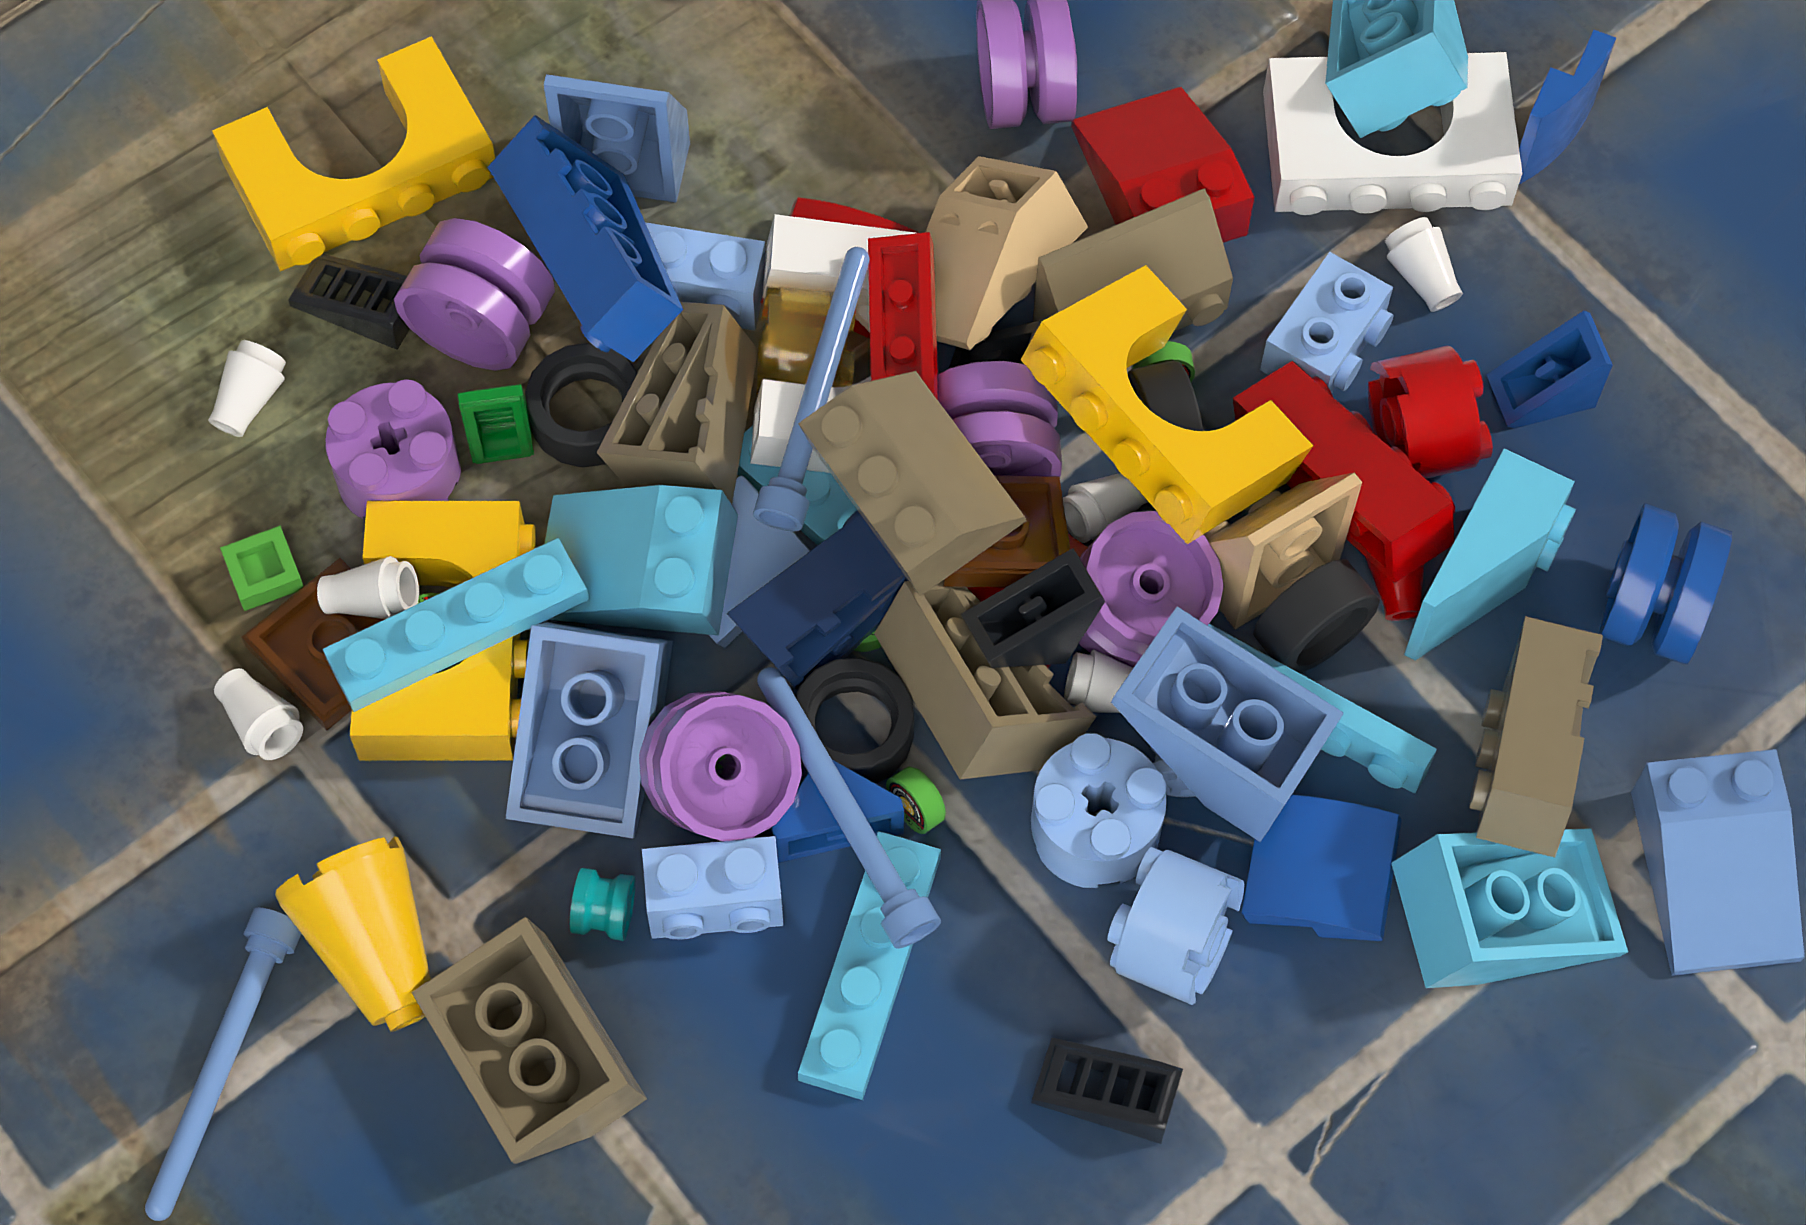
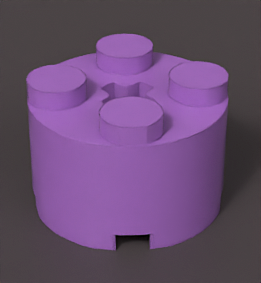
M406 379L396 383L373 385L358 391L331 409L328 416L329 425L325 439L326 452L340 496L352 513L362 519V516L366 517L367 501H449L448 496L454 489L456 482L457 485L461 474L460 458L446 410L436 398L425 391L421 384Z

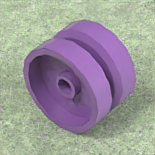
M978 0L976 10L978 65L984 111L989 128H1009L1021 125L1027 113L1028 88L1030 90L1033 110L1043 124L1073 122L1077 104V55L1067 0H1027L1024 14V31L1022 30L1019 9L1014 0Z
M457 218L440 221L419 255L421 264L413 266L394 298L397 313L406 325L426 343L453 359L473 367L494 371L511 368L530 337L529 325L535 324L541 317L555 292L553 277L542 261L524 245L499 230L476 221Z
M1007 361L975 362L950 368L938 375L939 403L993 475L1061 476L1062 455L1060 435L1054 429L1057 426L1058 417L1057 400L1044 385L1035 379L1025 364Z
M1157 511L1131 512L1108 524L1079 557L1105 600L1104 605L1079 642L1080 646L1089 653L1094 649L1134 668L1177 606L1207 626L1218 612L1224 585L1220 561L1207 538L1202 535L1191 543L1186 544L1175 530L1162 520Z
M721 691L689 693L665 706L647 728L639 753L641 784L654 809L677 827L723 842L750 839L776 825L793 804L802 776L800 746L788 722L764 702ZM725 755V758L718 762L724 768V771L718 776L715 771V764L719 757Z

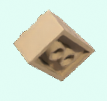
M1355 472L1303 482L1283 494L1279 491H1273L1258 500L1250 508L1248 515L1231 525L1224 521L1203 534L1220 561L1224 588L1219 609L1234 629L1262 614L1282 592L1301 577L1319 566L1333 560H1340L1362 485V481Z

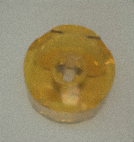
M775 286L766 287L761 319L768 320V323H764L762 338H759L756 400L763 379L806 385L834 291ZM856 308L848 332H853ZM848 335L832 384L833 388L852 385L854 351L847 350Z

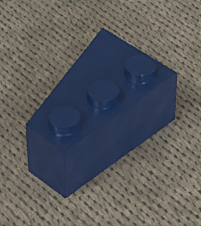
M857 510L846 520L841 529L726 614L782 673L790 684L798 690L799 686L815 669L833 660L845 659L864 639L871 635L880 625L903 583L909 580Z

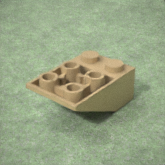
M978 156L939 196L926 232H930L934 243L936 336L938 342L971 350L975 344L987 338L997 321L1015 303L1025 298L1031 291L1032 285L1036 282L1038 257L1072 244L1088 228L1057 171Z

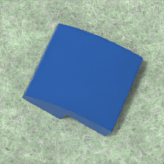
M1593 30L1574 76L1550 67L1530 113L1519 147L1522 176L1519 184L1535 176L1552 163L1570 144L1584 124L1594 104L1616 37Z
M1291 795L1262 841L1259 842L1254 839L1242 915L1250 924L1312 927L1318 937L1383 941L1394 873L1391 863L1396 860L1402 822L1401 817L1396 813L1359 804L1310 796Z

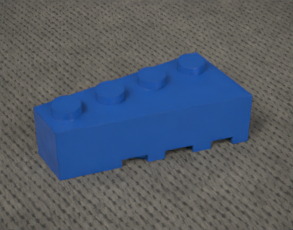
M534 115L491 162L488 169L581 322V331L584 336L599 350L609 352L613 349L634 362L682 312V305L625 175Z

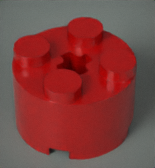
M1443 346L1372 363L1370 370L1380 374V379L1368 381V401L1374 434L1389 447L1396 446L1400 448L1410 460L1413 468L1425 479L1474 468L1479 460L1492 456L1493 445L1490 431L1486 423L1480 421L1476 398L1481 397L1483 394L1482 376L1476 361L1469 360L1463 362L1451 346Z

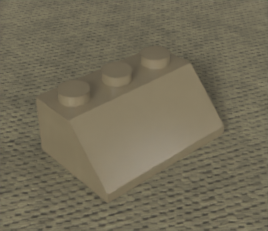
M1201 189L1038 257L1033 322L1053 316L1145 265L1187 309L1174 332L1191 324L1203 326L1217 319L1228 308L1233 276L1212 203L1205 189Z
M916 371L852 385L798 423L815 453L920 596L1027 521L1023 513Z
M527 917L510 926L411 992L511 1162L515 1164L590 1138L647 1100L551 941Z

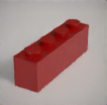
M1290 361L1233 397L1235 421L1271 400L1313 445L1291 479L1286 483L1290 488L1303 482L1355 472L1362 481V485L1346 539L1393 583L1401 580L1454 544L1453 515L1455 514V505L1447 490L1437 482L1430 483L1418 473L1400 448L1396 446L1389 447L1373 433L1369 423L1359 412H1349L1333 397L1328 386L1319 377L1313 376L1311 378L1293 361Z

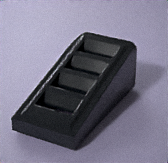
M326 254L315 258L288 299L289 305L293 308L398 350L410 330L397 313L394 298L407 276ZM324 274L333 277L322 297L312 294ZM345 282L352 285L342 302L334 300ZM364 290L371 293L363 307L356 306ZM383 298L390 300L384 313L376 311Z
M1051 1038L1031 1103L1161 1144L1183 1068L1157 1060ZM1065 1061L1078 1064L1069 1093L1056 1091ZM1091 1069L1104 1072L1095 1099L1082 1097ZM1116 1077L1129 1080L1122 1105L1109 1103ZM1142 1085L1155 1088L1149 1111L1136 1109Z

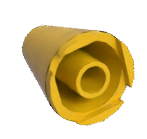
M394 836L389 843L383 837L353 846L316 863L319 871L313 874V880L303 885L299 875L296 874L276 889L275 896L280 907L372 1026L386 1023L390 1032H394L426 1017L411 993L431 980L405 852L398 837Z

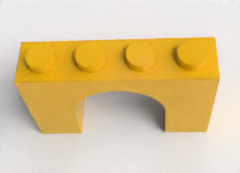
M432 36L377 59L385 94L406 129L407 134L397 155L387 165L371 174L352 179H334L310 171L292 153L268 107L212 130L222 163L280 272L295 265L309 264L324 252L349 241L366 239L383 226L406 216L420 215L429 210L433 204L460 192L477 190L488 180L494 178L488 169V166L495 159L493 143Z
M1145 265L1043 320L1023 354L1021 361L1032 372L1035 379L1044 385L1073 417L1075 423L1110 458L1118 471L1127 477L1157 510L1162 520L1169 524L1186 544H1189L1286 484L1313 445L1271 400L1228 426L1212 431H1193L1177 427L1155 415L1142 403L1130 384L1127 368L1164 348L1187 310Z
M367 501L363 545L364 564L389 556L396 558L398 562L407 561L413 566L419 585L453 588L536 548L534 524H524L520 501ZM519 633L466 658L448 670L424 678L355 712L352 710L350 738L359 761H513L521 699H517L518 678L525 677L529 640H520Z

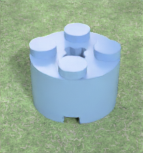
M1084 734L1074 740L1073 743L1062 747L1044 764L1034 788L1031 830L1041 861L1060 879L1083 888H1098L1099 884H1109L1118 881L1121 884L1135 878L1145 853L1150 847L1155 849L1158 847L1166 812L1165 779L1150 759L1142 752L1118 740L1104 738L1098 734ZM1096 810H1101L1096 817L1087 813V811L1095 812Z
M1150 847L1145 853L1137 872L1136 884L1141 887L1132 907L1122 904L1111 923L1107 940L1116 945L1111 956L1110 966L1114 967L1119 975L1193 1005L1196 1003L1195 992L1199 994L1204 993L1226 950L1233 930L1227 928L1228 918L1224 916L1227 907L1237 911L1240 910L1244 893V881L1173 851L1165 850L1163 852Z

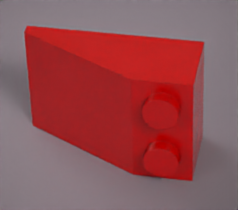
M1182 87L1079 117L1071 122V128L1115 225L1205 189L1210 197L1223 243L1247 236L1255 198L1232 148Z

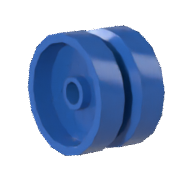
M1644 504L1638 513L1628 541L1625 540L1616 559L1606 591L1608 600L1603 613L1599 634L1603 635L1604 639L1630 647L1641 639L1652 613H1656L1658 615L1651 640L1654 655L1686 665L1697 648L1712 610L1732 542V531L1700 522L1688 531L1678 556L1672 554L1679 529L1676 513Z

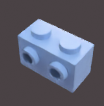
M646 223L680 302L724 305L742 329L756 330L761 308L760 301L763 295L766 255L765 241Z
M1329 252L1266 340L1260 371L1270 375L1290 361H1293L1311 378L1317 376L1323 380L1331 393H1333L1336 387L1345 391L1361 367L1363 359L1358 357V355L1367 343L1376 347L1386 334L1394 315L1387 311L1393 287Z
M775 836L642 849L646 907L652 939L664 937L677 940L690 939L705 933L725 931L752 933L762 931L768 927L783 926Z

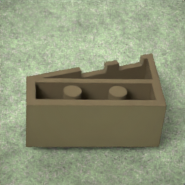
M680 302L683 308L682 312L655 339L597 454L627 488L668 485L722 490L732 504L758 349L724 305Z
M942 580L920 596L909 581H905L874 634L960 780L1041 770L1055 752L1073 743L1079 736L1086 733L1096 716L1083 703L1073 708L1049 684L1054 674L1045 665L991 668L961 616V613L981 602L967 587H944Z
M1525 616L1502 691L1490 689L1483 713L1481 726L1491 728L1492 730L1485 728L1481 737L1475 767L1486 769V771L1478 769L1469 802L1470 809L1480 811L1476 838L1556 857L1573 806L1585 739L1580 737L1583 707L1589 709L1594 686L1588 685L1600 653L1603 635Z

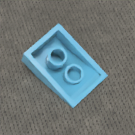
M1333 0L1325 84L1360 138L1377 130H1391L1404 122L1409 115L1430 105H1445L1455 99L1462 90L1468 88V54L1454 0Z
M1505 448L1503 449L1422 602L1404 653L1405 656L1416 661L1526 588L1536 567L1548 572L1576 509L1566 505L1575 481Z
M653 485L553 495L545 544L559 538L587 588L589 600L548 620L719 636L738 513L724 492L716 489Z
M1591 828L1565 829L1555 858L1476 838L1477 833L1437 834L1391 863L1425 988L1480 985L1620 957L1628 953Z

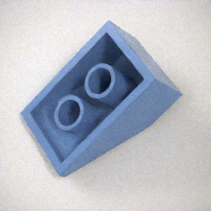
M546 74L544 91L551 126L622 172L626 177L633 196L677 202L690 145L687 109L669 92Z
M1178 606L1111 701L1205 807L1259 842L1262 841L1344 714L1336 707Z
M549 622L531 625L505 819L635 838L645 790L641 784L639 753L647 728L664 708L673 641Z
M1777 750L1648 762L1635 783L1631 796L1671 976L1801 962L1804 959V946L1792 814Z

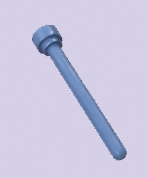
M853 247L845 255L778 477H772L768 486H763L760 489L755 504L753 516L761 523L779 530H801L810 502L805 497L807 489L802 483L813 448L798 423L828 401L870 262L868 252L862 247Z
M773 667L764 668L758 675V686L770 707L788 722L800 746V757L882 898L884 904L880 910L885 917L881 922L883 929L896 949L918 942L932 933L940 925L941 919L928 897H919L915 889L906 888L782 673Z
M260 907L254 908L244 931V936L248 938L245 950L250 954L145 1204L146 1214L152 1220L163 1221L171 1215L274 964L282 963L285 955L293 954L301 933L287 915Z

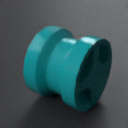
M581 868L575 882L572 897L570 932L585 935L591 930L605 931L610 939L624 941L628 934L633 912L635 876L620 874L614 879L600 877L594 869Z

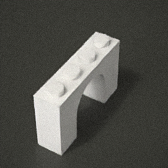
M1506 52L1467 53L1468 88L1462 90L1449 103L1440 106L1444 136L1429 149L1407 156H1389L1375 153L1357 144L1344 132L1335 114L1333 95L1325 84L1328 57L1269 58L1263 96L1275 212H1295L1300 215H1312L1330 210H1354L1358 213H1374L1381 209L1413 208L1420 212H1430L1442 207H1473L1478 210H1492L1500 206H1512L1522 176V167Z
M775 214L766 244L762 298L830 307L841 267L849 249L862 247L868 252V238L914 234V232ZM867 269L853 317L870 333L869 270ZM871 376L857 384L871 381ZM762 380L754 407L750 464L781 467L805 384ZM850 386L831 387L827 402ZM812 450L807 470L830 473L815 451Z

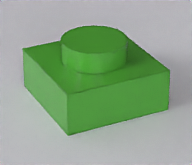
M281 526L220 547L244 611L293 594L304 587Z

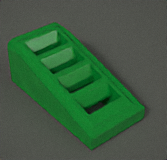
M521 384L458 393L459 407L473 463L482 464L534 455L527 404Z

